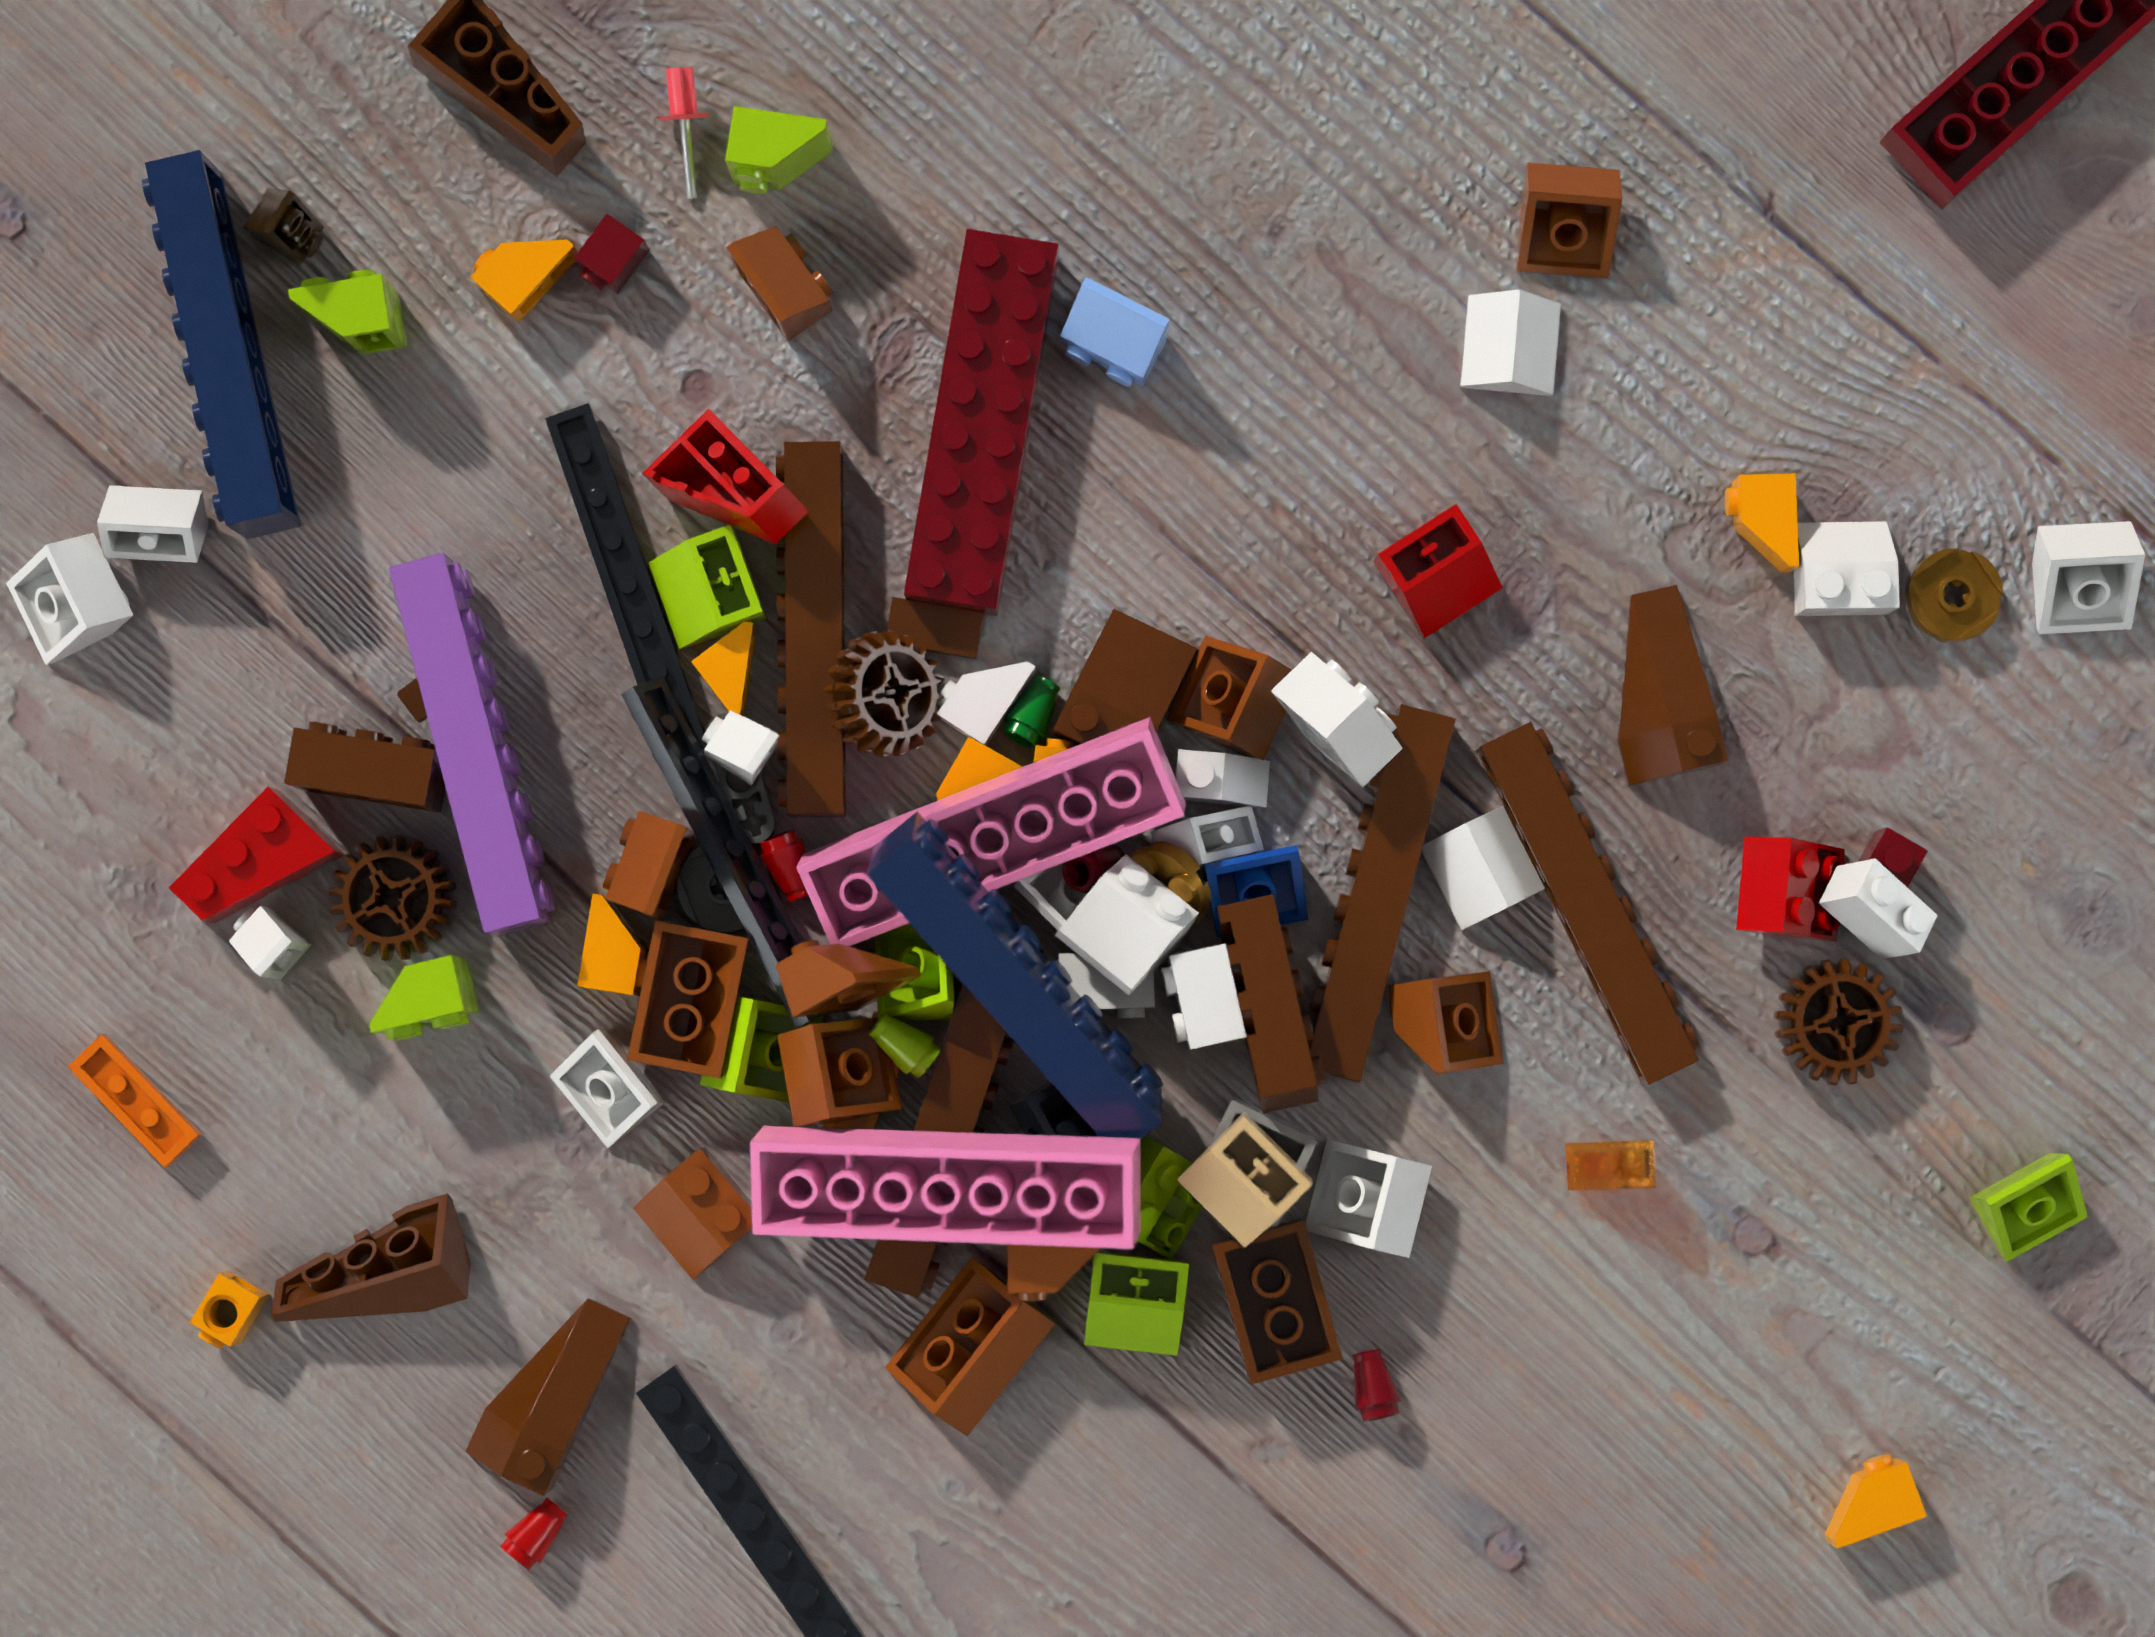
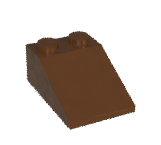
M1113 609L1053 728L1054 735L1064 740L1073 741L1075 745H1080L1149 717L1156 732H1158L1197 648Z

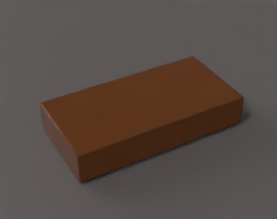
M892 597L887 631H897L898 636H913V646H926V651L977 660L985 614L980 611Z

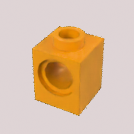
M231 1271L219 1273L189 1323L201 1329L198 1336L202 1340L217 1348L223 1349L225 1344L229 1347L241 1344L270 1294ZM223 1300L232 1302L237 1309V1318L231 1326L224 1324L218 1316V1307Z

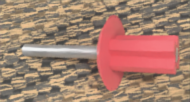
M693 66L667 68L666 78L670 116H658L656 118L661 121L679 120L687 199L697 198L690 119L705 118L712 112L698 113Z

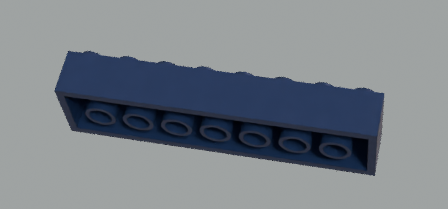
M200 150L145 162L148 178L142 179V188L148 205L150 207L154 206L158 223L152 224V232L158 250L160 252L164 251L168 268L162 269V277L168 295L175 296L178 313L172 314V322L178 340L185 341L188 358L182 359V367L188 385L195 386L198 403L192 405V411L198 430L200 432L205 431L208 448L202 450V456L208 475L210 477L215 476L218 494L212 496L216 516L219 522L225 521L226 526L246 539L301 527L222 173Z
M917 811L874 846L867 872L868 877L1099 1137L1140 1138L1141 1140L1162 1123L1163 1099L1161 1087L1163 1082L1159 1075L1149 1064L1145 1063L1141 1066L1131 1055L1133 1048L1127 1038L1118 1029H1114L1111 1032L1100 1018L1103 1015L1097 1004L1086 994L1080 997L1070 985L1072 979L1063 965L1055 959L1050 962L1039 950L1041 943L1034 932L1028 926L1022 925L1019 927L1008 915L1011 910L1004 898L994 889L990 892L985 889L977 879L980 875L974 864L963 854L958 857L946 844L948 837L940 825L931 818L926 821Z

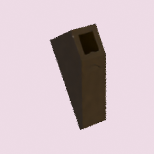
M267 188L243 228L257 241L301 266L306 257L311 258L319 249L323 240L321 232L324 226L293 192Z

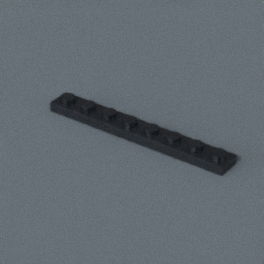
M587 403L547 417L545 421L637 685L662 676L664 677L704 753V749L708 744L701 739L705 732L592 407Z
M662 676L631 687L621 695L796 1028L825 1015L792 1017L775 964L791 956V948L803 943L664 677Z
M674 1365L636 1392L638 1398L805 1637H866L679 1367Z

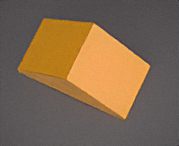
M742 622L691 661L727 710H731L745 717L757 633V628L752 622Z
M968 736L936 793L937 800L1022 768V766Z

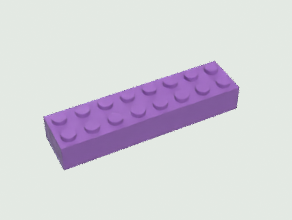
M444 553L388 567L483 931L486 934L501 937L552 923L550 911L557 910L556 899L551 884H545L541 878L539 866L545 865L544 853L539 839H533L529 832L527 821L533 820L529 798L526 793L521 794L516 783L515 776L522 774L521 766L515 748L509 749L505 741L503 732L510 730L509 721L503 703L497 704L491 688L498 685V679L491 658L486 659L481 650L480 642L486 641V633L480 615H474L469 604L468 597L475 596L470 574L467 569L462 570L459 562L455 563Z

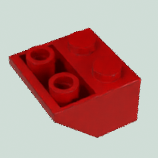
M1457 504L1378 553L1373 561L1423 639H1426L1502 590L1500 581L1481 540Z
M1744 837L1736 930L1762 935L1837 942L1840 922L1823 908L1819 901L1836 867L1845 865V849L1795 838Z

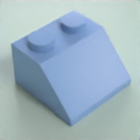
M1085 277L1060 335V344L1067 348L1064 352L1065 355L1074 361L1089 366L1091 361L1108 369L1106 375L1117 383L1130 387L1132 382L1143 387L1168 339L1170 319Z

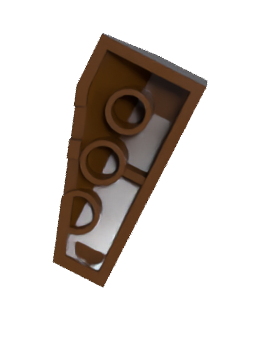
M1677 585L1631 595L1626 639L1625 676L1621 695V721L1618 729V746L1628 786L1707 769L1727 762L1728 758L1718 716Z
M447 1193L405 1206L392 1214L394 1219L392 1223L372 1234L368 1229L354 1235L355 1244L333 1256L331 1253L325 1252L277 1279L271 1317L275 1322L425 1312L467 1299L471 1262L451 1196Z
M588 1298L485 1408L465 1452L507 1480L542 1496L549 1493L555 1485L631 1317Z

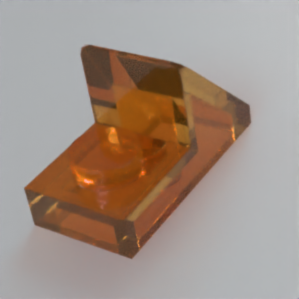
M1653 1140L1565 1143L1568 1190L1656 1188Z

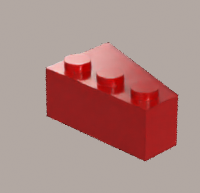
M709 408L642 473L669 501L725 524H731L737 529L774 544L809 512L789 489Z
M268 786L170 885L169 889L201 921L216 923L259 901L290 882H295L307 876V873L330 861L334 862L346 854L280 790Z

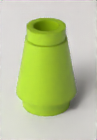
M886 1012L879 1018L868 1034L905 1075L910 1072L917 1078H920L941 1050L939 1046L933 1043V1036L894 1017L892 1018Z

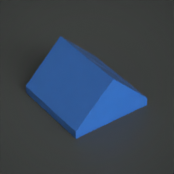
M1297 845L1203 865L1205 883L1208 881L1211 892L1210 908L1217 938H1221L1218 906L1272 894L1274 895L1280 925L1309 920Z

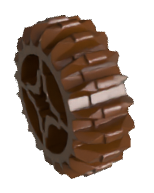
M892 630L881 633L877 631L865 633L862 638L850 640L847 643V649L840 650L834 655L839 665L831 666L826 671L834 679V683L826 685L823 689L825 692L833 695V702L829 703L825 709L830 712L836 711L838 718L831 727L836 729L846 728L843 741L849 744L857 742V751L862 753L873 752V755L877 757L905 755L909 750L918 749L921 745H924L923 738L931 737L932 734L936 733L931 722H937L941 719L937 715L939 710L936 708V704L944 696L937 693V686L942 684L945 679L939 676L934 677L932 670L939 661L933 659L925 660L927 647L922 645L913 646V636H898L897 631L894 632ZM895 689L894 694L886 695V697L875 698L876 694L884 693L887 690Z
M395 835L390 849L386 837L377 836L375 840L376 852L367 843L362 842L358 845V850L362 856L360 861L351 854H346L343 858L345 863L352 868L350 872L335 870L333 876L336 879L343 880L344 885L343 889L330 888L329 895L342 898V904L330 907V914H345L346 916L344 920L336 925L338 932L344 933L354 929L347 941L349 946L356 947L366 939L363 955L372 957L380 946L381 960L391 961L396 947L400 959L409 960L411 957L410 944L413 945L418 953L424 954L428 952L427 944L423 939L424 936H427L434 942H440L443 938L441 933L434 928L436 923L448 927L451 926L452 919L442 916L441 913L443 907L456 908L457 901L444 898L443 892L456 889V883L454 881L440 882L439 878L446 875L450 871V867L448 864L443 863L432 868L439 855L434 849L426 851L420 857L423 849L422 841L414 839L406 850L405 837ZM391 860H405L414 865L421 874L414 878L408 877L405 880L396 881L391 873L385 870L382 863ZM370 872L371 876L369 878L373 885V893L370 899L363 903L362 908L359 909V889L362 881ZM428 887L427 909L421 921L416 924L413 902L417 896L424 892V888ZM389 888L403 891L402 899H397L401 901L400 906L397 908L384 905V897H388L385 893ZM390 915L394 922L401 926L404 934L384 937L370 929L366 922L372 918L378 919L382 916Z
M1829 959L1820 961V975L1811 965L1804 967L1803 975L1807 983H1804L1797 977H1792L1788 981L1790 987L1797 993L1796 996L1789 993H1780L1778 997L1782 1003L1790 1006L1789 1011L1774 1012L1775 1019L1787 1020L1788 1025L1786 1029L1775 1031L1776 1038L1790 1037L1792 1043L1783 1047L1781 1050L1782 1054L1789 1056L1799 1052L1800 1056L1795 1060L1793 1067L1797 1071H1801L1811 1063L1809 1079L1813 1081H1818L1825 1070L1828 1085L1838 1084L1841 1071L1848 1085L1857 1083V1069L1865 1078H1872L1875 1074L1870 1061L1872 1060L1880 1067H1886L1889 1064V1060L1881 1052L1882 1048L1889 1051H1897L1899 1048V1044L1896 1041L1888 1039L1889 1033L1903 1032V1025L1890 1024V1015L1901 1014L1902 1007H1888L1886 1001L1893 998L1896 994L1893 988H1888L1881 992L1877 990L1884 980V976L1880 973L1874 974L1866 981L1865 978L1868 973L1867 964H1858L1851 974L1849 959L1839 960L1836 973ZM1838 983L1848 985L1857 990L1867 1000L1870 1008L1864 1010L1852 1008L1847 1003L1845 994L1840 993ZM1823 987L1825 996L1821 997L1822 1010L1820 1014L1812 1020L1803 1022L1805 1007L1809 999L1817 990ZM1836 1009L1840 1010L1838 1016L1859 1017L1858 1020L1850 1021L1847 1025L1841 1026V1035L1837 1034L1839 1028H1818L1819 1024L1827 1023L1830 1019L1836 1017ZM1873 1022V1032L1868 1044L1854 1057L1852 1049L1856 1047L1855 1035L1857 1030L1861 1026ZM1813 1034L1826 1036L1832 1045V1049L1837 1050L1839 1061L1828 1059L1819 1054L1811 1046L1806 1036Z

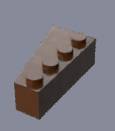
M447 0L408 44L411 61L416 70L555 177H558L586 144L583 123L548 79L542 76L531 62L529 55L520 44L518 45L503 27L502 21L491 8H488L483 0Z
M1274 895L1218 906L1221 943L1226 944L1246 1033V1047L1262 1113L1318 1102L1317 1085L1325 1084L1320 1057H1311L1307 1041L1314 1040L1309 1013L1300 1012L1297 998L1303 997L1298 969H1290L1287 955L1293 954L1287 926H1280Z

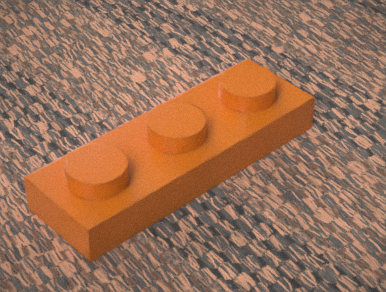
M101 1034L68 1066L77 1078L164 1168L170 1167L203 1135L107 1034Z

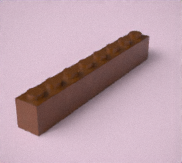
M840 441L784 442V455H776V477L784 483L809 512L785 535V547H777L776 551L777 575H785V593H777V620L785 621V640L777 641L778 668H786V686H778L777 690L778 714H786V732L778 733V759L786 760V779L778 780L779 807H787V815L790 818L846 817V742L843 741L846 728L836 729L831 727L838 718L836 711L830 712L825 709L829 703L833 702V695L823 690L826 685L834 683V679L826 672L831 666L839 665L834 655L840 650H845L843 448Z
M1403 704L1397 709L1396 715L1387 714L1397 727L1392 734L1403 749L1369 781V785L1377 788L1372 805L1364 803L1360 814L1357 830L1365 832L1361 849L1352 848L1347 863L1345 875L1351 876L1353 879L1349 894L1340 893L1333 917L1334 921L1341 922L1337 940L1329 938L1327 940L1321 966L1329 967L1325 985L1316 984L1309 1011L1317 1013L1313 1027L1314 1040L1307 1041L1311 1057H1320L1324 1074L1353 1082H1360L1456 720V718Z
M1529 722L1480 746L1476 752L1545 887V891L1641 1085H1650L1699 1061L1695 1050L1700 1048L1699 1041L1689 1023L1681 1024L1674 1010L1675 1007L1679 1006L1676 994L1667 980L1662 983L1660 982L1653 968L1654 965L1658 964V960L1651 944L1646 938L1639 940L1632 926V923L1637 921L1636 914L1625 896L1618 897L1611 881L1616 879L1613 867L1605 854L1597 855L1590 839L1595 837L1593 827L1584 812L1576 813L1569 797L1574 795L1573 787L1563 770L1556 772L1549 758V755L1553 754L1554 751L1542 728L1535 730L1532 722Z
M962 984L914 1131L984 1133L985 1129L976 1125L982 1108L989 1111L992 1109L999 1084L991 1080L997 1064L1006 1066L1014 1040L1006 1037L1007 1032L964 984ZM877 1239L864 1280L919 1298L923 1288L932 1290L940 1263L932 1261L937 1243L946 1245L947 1242Z

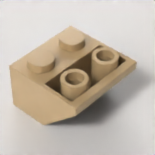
M1245 1112L1177 1179L1244 1247L1248 1246L1276 1222L1313 1185L1312 1178Z

